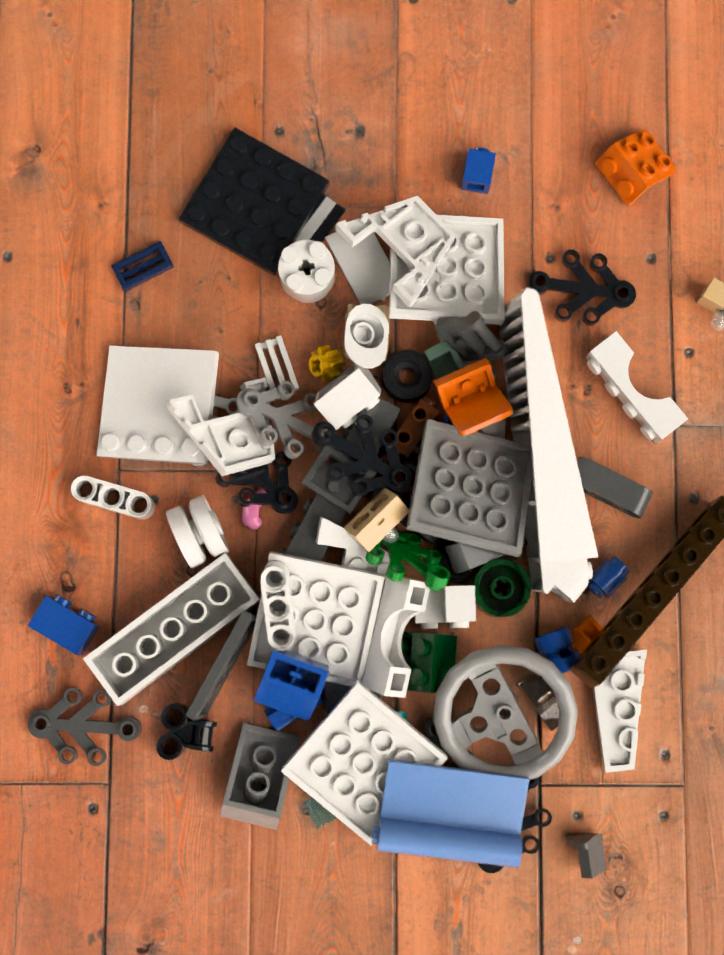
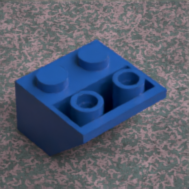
M273 648L253 701L309 721L328 676L329 665L288 650L279 651Z

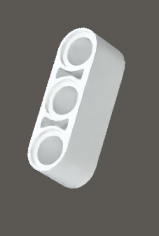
M89 476L77 477L71 484V493L74 498L85 504L142 520L150 518L155 512L154 500L141 491ZM86 483H91L93 487L92 493L87 497H82L80 493L81 487ZM118 491L120 494L119 501L114 505H109L107 501L109 493ZM138 499H146L147 508L144 512H135L134 504Z
M271 561L265 566L261 575L267 638L272 648L284 651L292 646L296 634L288 567L283 562ZM277 570L282 574L283 580L277 583L272 582L268 579L267 573ZM276 599L282 600L287 608L283 611H276L272 608L271 602ZM280 628L285 629L289 632L290 637L281 640L275 636L274 631Z

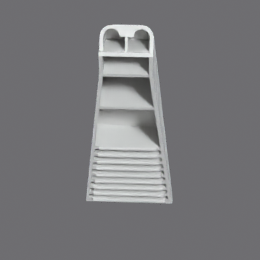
M526 287L504 305L505 320L503 325H499L500 339L509 349L502 361L504 364L508 402L513 409V414L509 416L513 441L529 445L532 448L533 475L524 533L528 542L526 551L532 591L548 594L551 591L563 601L574 603L588 586V579H592L593 576L592 566L590 562H587V558L598 557L541 301L536 290Z

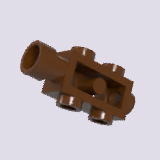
M426 396L419 400L399 431H397L398 441L396 448L399 459L402 458L407 461L410 456L417 457L420 452L424 425L427 419L440 422L437 419L440 412L436 409L437 404ZM421 415L423 419H417L415 416ZM399 438H406L408 442L402 443L399 441ZM385 451L383 455H379L378 457L379 460L388 464L387 455Z

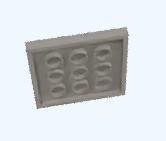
M427 419L423 430L406 529L515 557L522 554L533 475L531 446L479 432L462 436L453 425Z

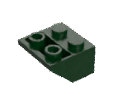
M403 632L401 640L402 653L406 663L412 669L407 690L436 693L449 669L455 665L457 636Z

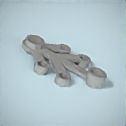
M282 381L277 388L261 393L252 388L240 391L236 398L237 409L242 415L251 417L259 434V442L265 447H270L276 442L279 434L284 445L285 455L290 459L299 457L303 452V445L300 441L293 438L289 428L312 439L311 433L314 426L293 417V415L305 411L314 412L317 409L316 406L309 405L307 400H311L314 404L317 395L308 393L300 401L275 408L267 403L277 399H290L295 392V387L291 382ZM282 387L286 388L289 394L284 393ZM247 398L251 399L254 404L249 403ZM263 415L272 420L276 430L267 426ZM320 429L322 437L324 435L329 437L330 433L327 429ZM264 434H269L272 440L266 439ZM312 440L314 448L322 452L324 447L316 445ZM290 446H294L297 449V453L293 452Z

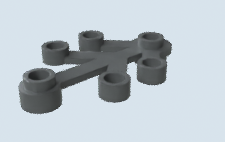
M79 688L67 689L64 697L50 710L39 709L30 715L28 719L30 733L37 738H47L59 752L58 758L63 764L73 763L78 757V752L73 746H68L57 731H68L88 754L87 759L92 766L103 764L106 761L107 755L102 748L96 746L85 732L118 734L121 739L132 741L138 738L142 731L140 721L134 717L124 718L120 722L87 720L98 709L110 704L112 698L105 689L96 691L93 694L92 700L70 719L57 718L71 705H77L82 701L83 693ZM71 691H75L78 694V699L75 702L69 700V693ZM100 693H104L107 696L104 704L99 703L97 700ZM40 718L46 721L44 729H40L37 725ZM126 724H130L133 727L131 735L125 734L123 730ZM65 750H70L73 753L71 760L64 758ZM95 751L100 752L102 755L100 762H95L92 758Z

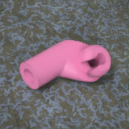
M261 487L255 493H266V491ZM262 505L243 507L242 521L250 530H256L262 524V520L259 518V508Z

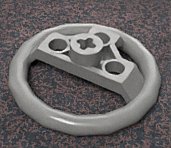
M497 645L471 652L449 669L435 695L433 722L441 747L458 768L529 777V780L540 777L563 758L575 738L578 708L571 684L552 661L528 648ZM500 663L524 666L542 676L555 693L560 711L558 729L548 748L543 752L533 729L519 705L517 695L512 692L498 665ZM469 678L477 690L473 706L460 713L451 721L453 698L462 682ZM492 678L496 679L500 686L495 691H488L484 688L483 683L487 679ZM481 716L486 719L487 724L483 728H475L470 723L472 718ZM515 729H522L525 731L526 737L523 740L516 741L510 737V733ZM487 737L505 743L515 765L489 764L470 754L466 749L472 743Z

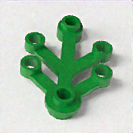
M391 530L370 552H366L365 560L370 564L379 565L382 563L385 555L381 549V543L388 547L390 564L385 574L388 579L395 582L401 581L406 571L404 566H402V559L424 576L425 585L431 590L440 591L447 585L450 577V572L445 567L439 565L442 558L441 553L435 549L419 547L421 538L414 533Z

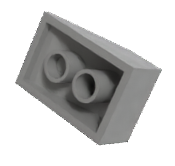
M243 723L221 808V817L277 830L289 783V778L281 772V768L296 752L299 736Z

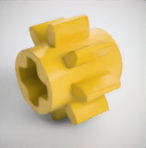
M325 345L311 352L312 357L309 359V369L315 377L322 376V380L325 382L341 375L340 370L343 368L344 361L337 349L331 351L330 345Z

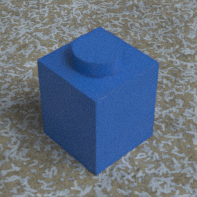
M482 147L468 149L461 190L488 194L496 153H492L490 150Z

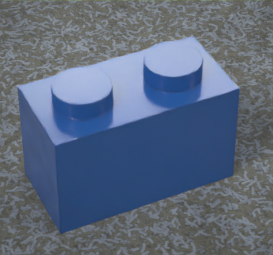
M56 594L55 598L45 596L27 626L75 655H83L101 626L94 622L96 617L84 609H81L79 612L69 607L72 602L61 595Z

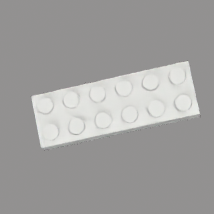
M224 553L83 659L117 706L123 705L237 620L243 610L249 611L260 602V597L229 555Z

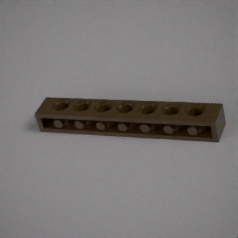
M723 495L711 501L568 668L589 688L600 686L724 539Z

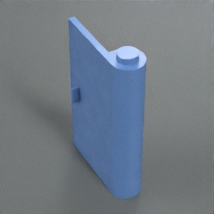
M388 759L379 826H373L371 844H376L377 851L518 868L522 857V839L520 834L529 777Z

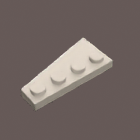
M647 649L629 651L603 683L592 688L603 771L605 773L635 769L638 741L637 730L641 713L640 701L645 674L643 673Z

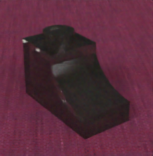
M532 671L517 682L516 685L549 730L553 731L558 727L560 714L555 693L542 676Z

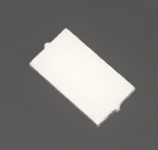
M337 231L325 237L360 305L374 304L380 300L385 301L386 297L390 295V262L374 232L353 248Z

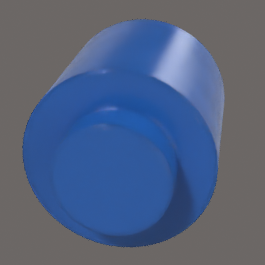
M613 556L610 560L606 559L593 572L592 579H588L590 582L588 588L598 598L602 596L609 598L627 580L626 576L630 573V570L621 560Z

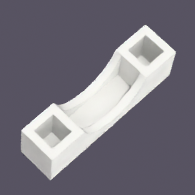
M616 331L586 356L588 360L587 365L595 375L599 374L606 382L604 385L607 391L613 397L617 396L624 404L622 406L624 412L631 419L635 418L642 426L640 427L642 434L649 441L653 440L657 444L687 421L688 418L671 397L651 399L636 391L630 382L628 374L629 363L634 352Z
M403 576L401 581L395 582L386 577L362 684L373 692L384 696L403 698L406 696L412 669L403 657L401 640L409 620L415 615L425 612L430 591L425 585V581Z

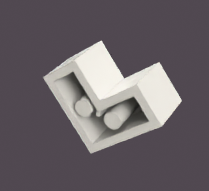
M475 585L445 586L440 591L430 589L425 612L414 616V624L421 623V629H438V623H450V628L469 627V622L476 621Z

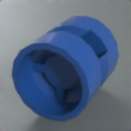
M569 626L534 638L539 654H543L546 659L552 661L561 673L570 671L568 668L580 655L578 649L572 648L574 638Z

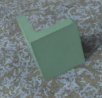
M446 341L424 351L423 356L429 361L435 380L465 367L458 353Z

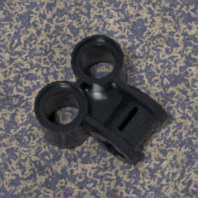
M173 703L166 706L161 713V722L170 732L161 736L157 742L156 748L159 756L166 760H173L182 755L186 747L192 750L212 752L214 749L211 745L213 728L217 727V722L205 719H190L185 716L188 707L182 703ZM173 708L179 709L183 714L180 724H173L169 719V713ZM167 738H173L178 742L179 748L176 753L166 751L165 741Z

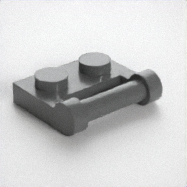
M473 311L465 317L438 319L435 325L437 332L458 353L463 361H476L484 358L487 360L501 359L508 353V346L502 340H498L484 324V318L477 311Z
M330 444L324 447L302 481V485L351 515L362 497L355 496L352 493L351 485L354 481L346 476L337 482L330 481L326 476V470L329 467L326 462L329 458H332L341 465L356 462V460ZM331 468L332 476L339 477L340 473ZM370 470L357 473V475L366 480H371L375 478L377 472ZM356 483V489L359 492H364V484L360 483L358 485Z

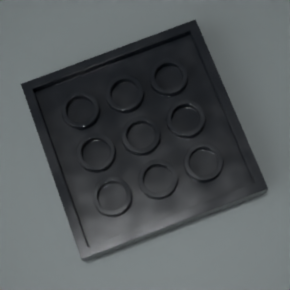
M235 127L178 220L183 225L275 276L283 249L296 241L328 188L330 180Z

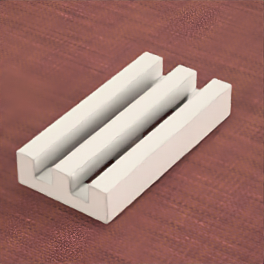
M278 336L276 339H269L264 343L255 344L270 390L274 389L275 385L263 353L264 349L268 348L279 382L285 381L273 348L276 345H279L291 383L294 385L295 390H298L299 385L282 337ZM282 387L284 393H289L286 388Z

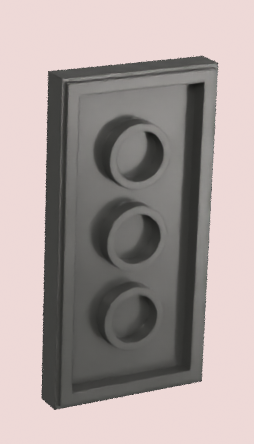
M243 610L185 716L192 720L204 719L207 716L254 630L256 615Z

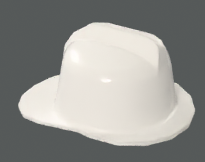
M372 304L355 306L349 312L344 329L345 351L356 365L363 368L379 366L385 360L387 354L389 324L385 314L378 307Z

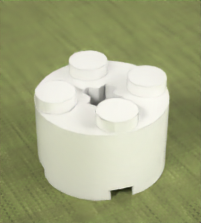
M300 240L283 249L279 259L278 271L284 291L302 303H313L323 299L335 282V265L330 251L322 242L313 240ZM305 268L310 269V275H305Z

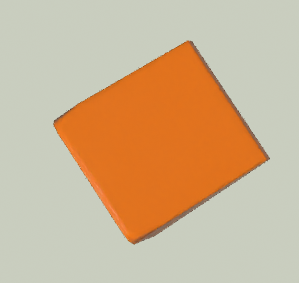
M590 614L571 631L574 638L572 647L578 649L579 654L584 651L602 629Z

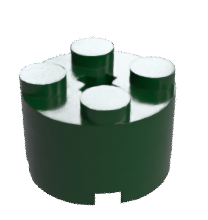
M492 560L480 567L471 580V586L475 585V605L480 611L491 617L502 618L515 615L526 606L530 598L532 587L530 577L521 565L511 560ZM496 581L507 585V588L504 590L505 596L501 593H495Z

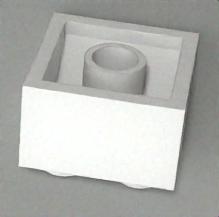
M354 363L317 393L314 405L326 420L334 426L335 430L341 426L347 428L358 418L356 416L357 413L364 408L366 411L372 409L380 401L378 397L381 395V388L368 368H363Z

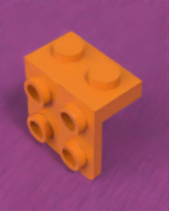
M645 129L613 143L595 162L596 166L627 206L634 203L651 186L672 176L676 172L670 157L656 143L653 135Z
M486 358L433 381L442 408L462 436L475 433L479 429L502 421L513 414L512 406L496 385L491 365Z

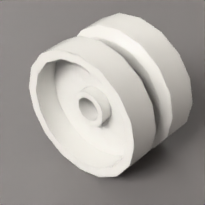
M200 495L189 502V509L193 519H190L186 510L180 505L166 511L174 537L192 569L206 563V553L202 544H205L209 553L215 558L229 552L222 526L204 495Z

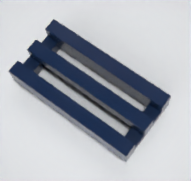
M159 241L112 265V268L123 290L127 292L174 268V265L162 242ZM158 251L161 252L160 255L139 264L123 274L121 273V270ZM165 260L164 263H162V264L156 266L155 268H153V269H151V270H149V271H147V272H145V273H143V274H141V275H139V276H137V277H135V278H133V279H131V280H129V281H127V282L125 281L126 279H128V278H130V277H132V276H134V275H136V274H138V273H140V272H142V271H144V270H146V269H148V268H150V267H152V266H154V265H156V264H158V263H160V262H162V261Z

